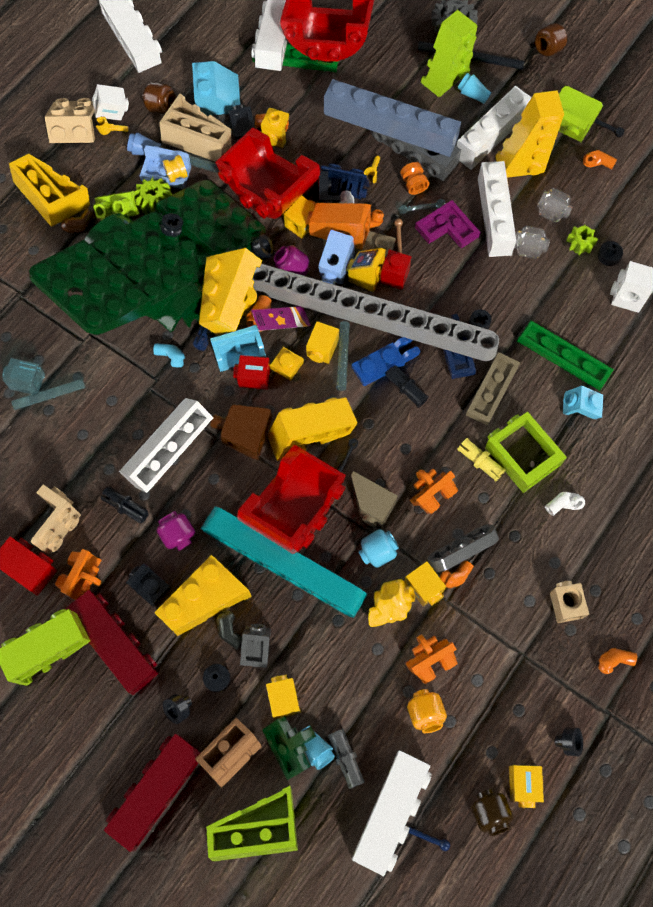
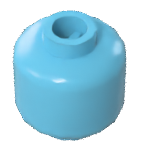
M378 529L361 540L362 550L359 551V554L366 565L371 563L374 567L379 568L397 556L396 550L399 549V546L390 531L385 532L382 529Z

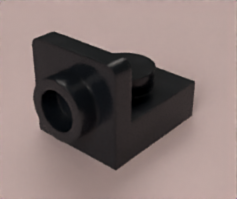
M236 105L232 107V110L228 111L234 139L242 138L251 128H255L250 106Z
M320 171L319 179L314 183L313 201H319L320 203L341 201V196L328 195V192L331 190V178L328 177V171Z
M145 563L141 567H135L130 572L129 579L126 582L153 608L171 589Z

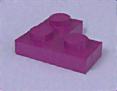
M453 200L415 224V229L428 244L448 233L462 249L480 236V231Z

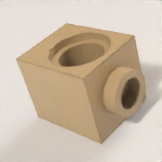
M564 581L556 584V588L550 592L557 623L580 620L589 615L581 583L572 584V581ZM563 595H568L573 599V607H569L564 603Z

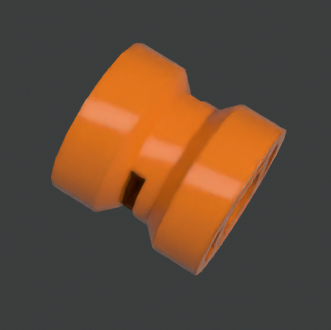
M419 162L407 164L400 172L402 179L407 182L406 188L409 194L412 195L425 191L429 186V181L426 175H423L424 170Z

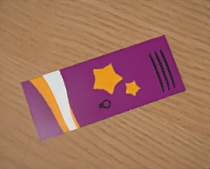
M304 307L251 310L259 331L311 326Z

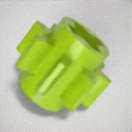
M586 225L579 228L574 226L566 240L571 243L569 250H573L578 255L584 252L591 253L593 246L598 241V238L593 237L595 230Z

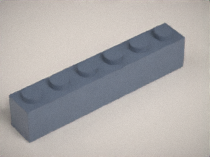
M332 79L324 95V115L445 156H451L458 140L461 126L460 121Z

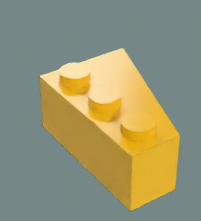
M27 154L9 163L14 184L51 227L90 207L88 188L83 185H76L66 175H59L53 171L51 166L34 156Z
M246 248L206 257L199 318L200 325L216 335L237 330L246 306L245 296L248 288L252 289L254 284L252 278L256 267L260 268L262 263L260 258Z
M346 397L341 399L330 398L323 403H308L301 408H285L281 410L267 437L276 460L279 461L294 444L306 451L305 446L320 441L322 445L349 435L357 425V421Z
M211 555L154 613L179 636L207 621L208 618L221 611L224 612L229 607L252 596L250 591Z

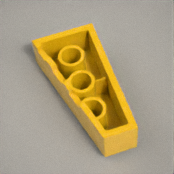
M558 90L533 94L521 114V121L515 123L512 128L513 133L511 137L505 139L502 151H498L495 155L496 162L505 161L507 178L538 175L545 172L564 117Z

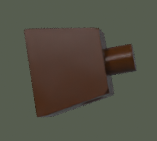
M231 405L227 417L214 413L210 427L222 431L220 437L225 446L258 460L273 419L272 411L268 408Z

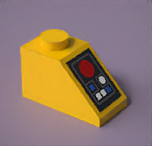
M376 248L359 251L355 259L351 258L347 265L346 271L349 272L348 282L374 292L381 279V269L385 261L386 249Z

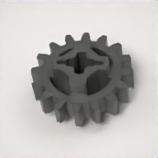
M441 0L440 4L436 3L431 17V25L435 26V32H439L442 22L456 10H459L477 24L478 11L474 10V4L468 5V0Z

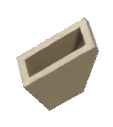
M353 471L350 483L359 516L362 517V521L367 525L382 528L396 505L398 496Z

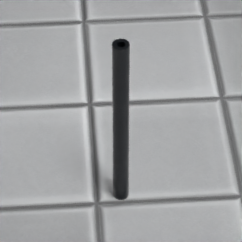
M419 41L417 50L430 53L436 52V49L433 48V43ZM473 51L471 59L473 61L521 70L524 65L523 60Z

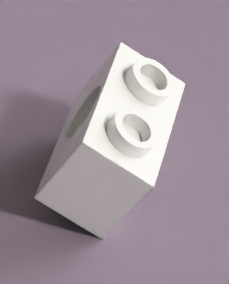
M630 261L625 270L621 269L617 281H614L610 295H613L611 305L639 313L653 292V267Z

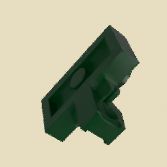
M283 716L262 729L287 780L311 767L304 753L307 751L305 743L316 737L311 726L298 733L296 727L292 729L286 717Z

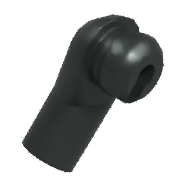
M226 610L219 614L216 620L218 635L222 640L239 650L242 646V637L233 631L234 614Z

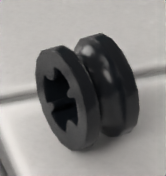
M169 213L162 217L161 231L163 234L169 237H177L182 233L183 220L179 215Z
M475 310L470 316L469 324L489 329L492 318L485 310ZM478 318L480 321L485 320L484 325L480 322L475 323L476 319Z

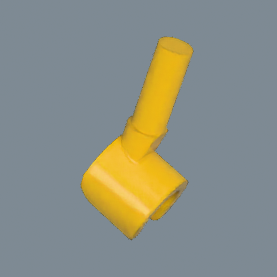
M102 116L97 118L99 125H96V128L102 135H107L110 131H129L128 126L109 124L107 119Z
M375 156L372 166L364 171V175H373V183L377 181L376 170L380 161L379 156Z

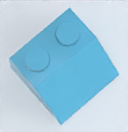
M215 61L192 63L195 104L200 107L201 112L207 116L228 114L232 107L240 105L238 74Z

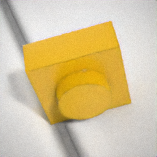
M283 347L271 363L270 368L291 381L304 363V359Z

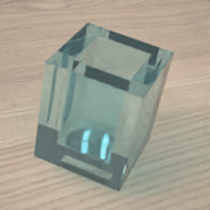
M10 358L8 366H5L3 369L2 380L10 390L38 395L45 373L37 363Z

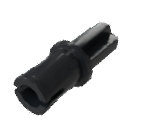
M394 365L387 371L386 377L400 389L399 393L405 394L416 407L420 408L429 399V396L414 384L415 380L409 379L397 366Z
M111 486L106 487L102 492L101 500L116 508L119 514L124 513L138 523H143L148 518V510L132 501L131 496H124Z

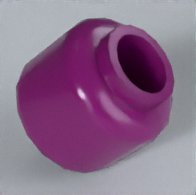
M294 245L281 247L274 256L275 268L302 276L308 273L309 258Z
M174 511L158 521L159 526L156 532L167 549L177 547L178 551L192 543L190 538L194 536L195 529L184 513L177 514Z

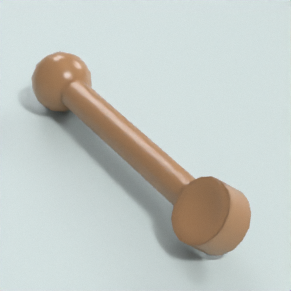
M398 218L394 221L397 232V252L402 253L401 226L403 221Z

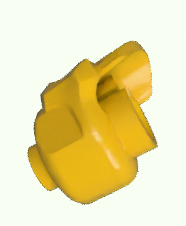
M402 579L383 583L381 590L374 592L375 607L370 608L368 612L370 627H377L406 619L407 613L412 607V602L415 601V592L412 586H408Z

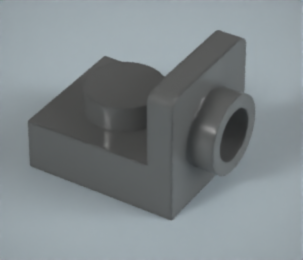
M251 624L245 627L242 635L240 665L267 668L272 629L266 628L263 624Z

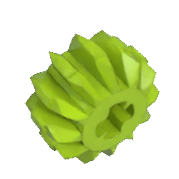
M153 176L150 181H146L143 178V184H136V191H134L136 207L142 210L144 215L155 211L157 202L172 195L171 188L168 183H164L162 178L157 181Z

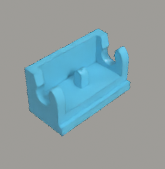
M257 325L210 339L220 372L234 368L235 364H239L240 355L266 357Z

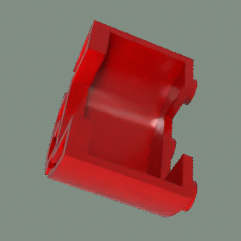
M286 0L280 19L281 28L289 43L310 59L340 61L352 56L363 46L367 37L375 0H353V10L312 7V0Z
M251 128L215 162L219 169L218 176L237 194L242 205L247 209L252 208L264 219L266 217L272 219L279 218L320 176L318 163L301 155L296 160L297 166L275 154L269 136L255 128Z
M294 444L281 459L276 477L260 496L254 493L251 494L239 508L237 518L240 522L291 554H295L302 547L308 548L315 537L313 534L315 530L321 531L328 519L325 515L334 500H339L346 488L342 485L346 475Z

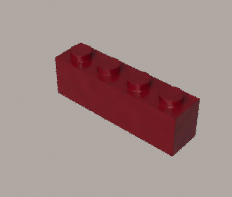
M87 590L65 609H70L77 613L90 639L89 644L129 694L135 695L159 674L154 668L158 664L148 652L143 655L138 648L141 643L132 632L127 635L123 630L122 626L125 623L116 612L111 615L106 607L109 603L100 592L95 595L91 590Z
M175 733L173 737L169 735L163 741L159 748L162 751L155 761L151 759L141 772L144 775L138 784L133 783L124 794L126 801L120 809L115 807L106 819L108 825L103 831L129 852L136 851L199 764L195 758L201 751L179 734Z

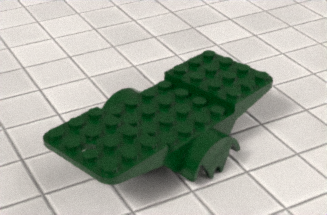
M203 180L157 202L155 211L135 221L126 214L123 215L121 213L104 218L91 229L84 240L34 264L29 270V278L33 284L87 333L94 335L103 334L143 316L157 320L171 333L181 318L188 328L191 327L194 319L199 322L206 257L243 248L250 250L253 239L265 235L266 229L262 223L209 180ZM172 213L182 218V233L179 236L169 237L162 233L161 224L164 215ZM68 292H81L82 296L78 294L69 296Z

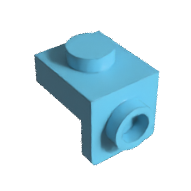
M584 386L576 387L564 393L563 414L570 415L578 412L594 420L602 418L603 394Z

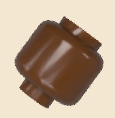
M552 23L540 29L535 36L536 49L543 56L556 54L563 50L567 43L566 31L558 23Z
M153 82L145 88L142 99L148 111L165 114L175 101L176 95L169 85Z

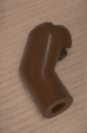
M85 209L78 218L64 219L61 222V228L67 233H82L94 219L95 214L89 209Z

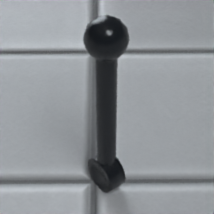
M599 119L594 121V123L614 132L617 137H622L624 134V129L621 127L615 128Z
M351 438L348 442L349 447L337 469L342 472L352 450L358 447V440L355 438Z

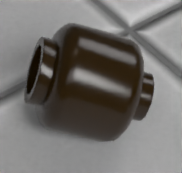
M488 789L476 795L478 800L473 803L471 809L479 829L484 833H489L490 836H496L508 831L511 828L510 823L513 821L514 816L504 794L493 793L492 789Z

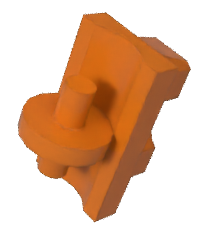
M422 469L416 472L419 480L413 484L417 490L423 486L425 487L410 499L413 506H420L427 514H432L441 506L433 495L439 491L445 499H449L456 494L458 489L452 481L456 476L452 471L442 472L433 480L432 478L437 475L434 469H431L428 473Z
M84 549L81 552H71L67 561L68 565L73 568L69 575H59L55 586L61 589V593L74 600L78 599L90 589L92 584L100 586L102 581L96 578V575L99 571L98 566L101 559Z
M421 634L416 637L419 645L411 649L416 657L405 663L409 671L415 674L421 682L427 684L436 677L431 668V665L439 661L442 669L445 671L458 664L454 651L457 649L453 642L449 643L447 639L438 642L436 637L432 636L426 640Z

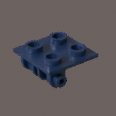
M328 164V167L321 166L322 171H328V177L331 178V190L328 193L337 194L339 187L338 194L340 195L343 192L344 183H347V191H350L352 184L351 194L354 198L359 200L366 198L368 189H364V186L369 187L370 184L367 175H364V171L359 169L341 170L342 167L336 164Z

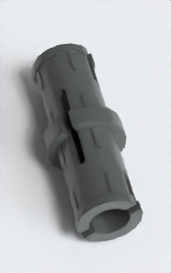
M344 729L329 734L328 738L337 757V760H335L336 764L341 767L348 789L364 783L365 780L355 759L357 757L356 752H352Z

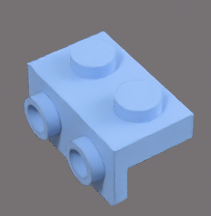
M145 145L144 152L146 158L140 173L141 181H143V178L146 181H150L153 176L156 181L162 178L164 183H168L170 187L185 189L188 177L184 179L180 177L175 182L170 183L162 161L166 159L170 161L175 156L180 155L189 176L191 170L189 154L180 150L173 151L159 146Z

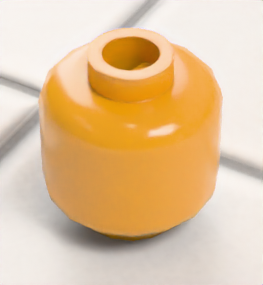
M428 689L415 692L413 694L414 698L407 705L413 726L417 730H422L423 733L438 731L443 727V722L447 718L440 695L429 692Z

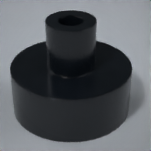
M261 235L253 239L250 252L261 260H266L274 255V246L266 235Z
M614 241L603 243L598 251L599 261L606 266L618 264L623 256L622 246Z
M221 664L210 665L203 674L204 685L212 692L224 691L231 681L230 672Z
M173 694L163 701V710L172 723L179 724L189 717V707L192 705V702L188 696L181 697L178 694Z
M566 727L563 730L562 736L555 737L556 747H562L566 756L579 757L583 751L581 730L579 728Z

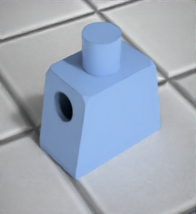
M330 230L318 267L320 277L322 278L321 281L333 285L335 283L343 284L347 275V265L355 255L353 236Z

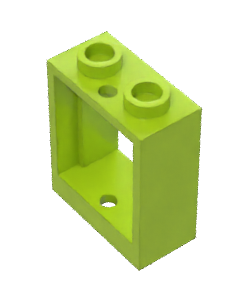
M528 411L522 416L517 414L507 422L508 426L500 430V428H497L490 433L485 447L496 462L506 469L505 472L522 493L560 467L567 458ZM522 426L549 456L547 460L528 474H525L500 444L501 441Z

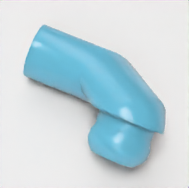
M154 344V355L168 356L171 359L170 364L172 367H182L184 365L183 359H185V355L177 346Z

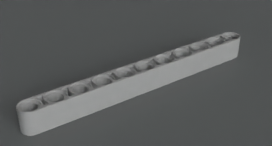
M261 264L260 268L256 267L252 278L254 290L260 295L482 361H490L497 354L499 337L495 332L264 264ZM369 310H374L375 312H374V313H368L367 311H369ZM390 317H397L398 319H396V320H391V319H389V318H390ZM417 323V324H420L421 326L415 327V326H413V324ZM437 330H442V331H444V333L439 334V333H436L435 331H437ZM460 337H465V338H467L468 340L463 341V340H460L459 338H460ZM483 344H489V345H491L492 347L486 348V347H484V346H482V345H483Z

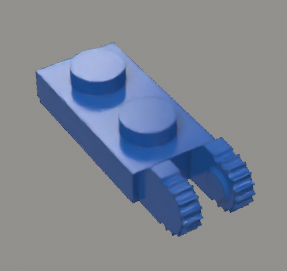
M402 337L395 343L392 342L354 362L351 368L362 385L366 386L385 376L387 371L394 365L398 368L404 366L406 362L420 354V349L416 346L401 355L399 350L408 346L413 341Z

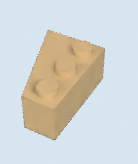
M182 94L177 96L159 122L162 143L216 162L232 147L231 129L212 115H205L196 104L191 105L185 101V97Z

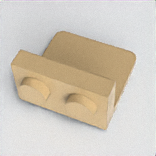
M60 98L53 102L45 115L49 143H94L95 135L92 123L94 106L89 98H81L77 101Z
M42 485L37 494L55 510L34 535L31 543L47 555H50L60 548L63 543V537L67 532L72 531L77 526L81 514L72 506L74 502L67 498V495L55 486L50 490L45 485Z

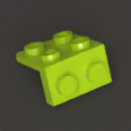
M565 86L559 93L564 111L559 132L582 143L600 113L603 104L569 86Z

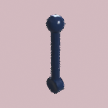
M409 827L408 833L438 845L442 851L450 849V842L448 840H439Z

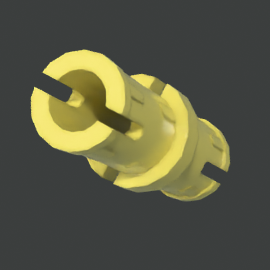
M468 438L457 449L474 463L473 466L475 468L482 469L495 482L506 471L505 468L489 457L490 453L487 451L483 452Z

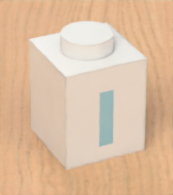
M97 84L92 98L95 117L102 116L106 119L122 120L124 112H127L129 105L128 98H125L124 89Z

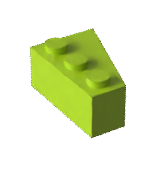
M456 10L442 22L433 46L436 49L434 58H430L427 66L430 68L429 72L421 80V83L438 97H441L470 72L469 67L473 57V46L476 41L477 24L459 10Z
M62 609L52 614L51 620L44 624L38 623L29 627L23 636L19 638L14 637L1 644L2 648H0V666L8 682L27 686L33 682L31 676L40 670L43 673L48 672L52 669L50 664L60 658H68L88 644L90 639L77 613L70 609Z
M290 786L206 827L208 858L211 861L298 851L293 795Z

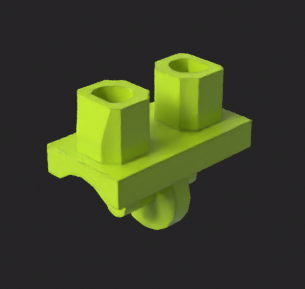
M134 191L94 198L96 204L93 207L98 219L103 220L117 213L126 214L127 216L140 214L135 204Z

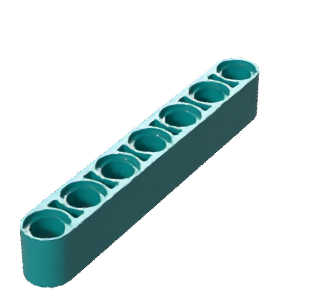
M214 506L201 527V530L209 536L347 616L354 618L367 596V593L359 587L298 552L291 554L219 507Z

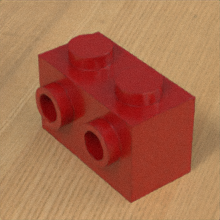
M9 537L0 548V570L38 596L57 572L51 566L53 560L42 552L38 556L31 551L33 546L24 539L20 538L16 541Z

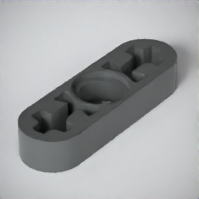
M494 525L480 526L431 553L428 556V561L435 572L446 571L494 545L499 540Z

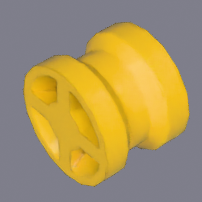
M180 155L175 156L173 160L169 161L166 159L162 161L170 183L175 182L177 178L181 177L184 179L188 177Z

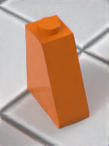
M316 203L314 211H310L307 217L306 224L309 225V233L311 236L325 240L328 239L330 230L353 236L354 248L363 250L370 231L371 205Z

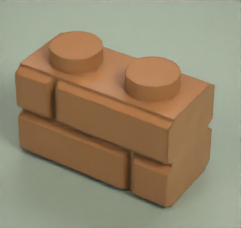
M235 718L195 760L222 788L262 745L254 734Z

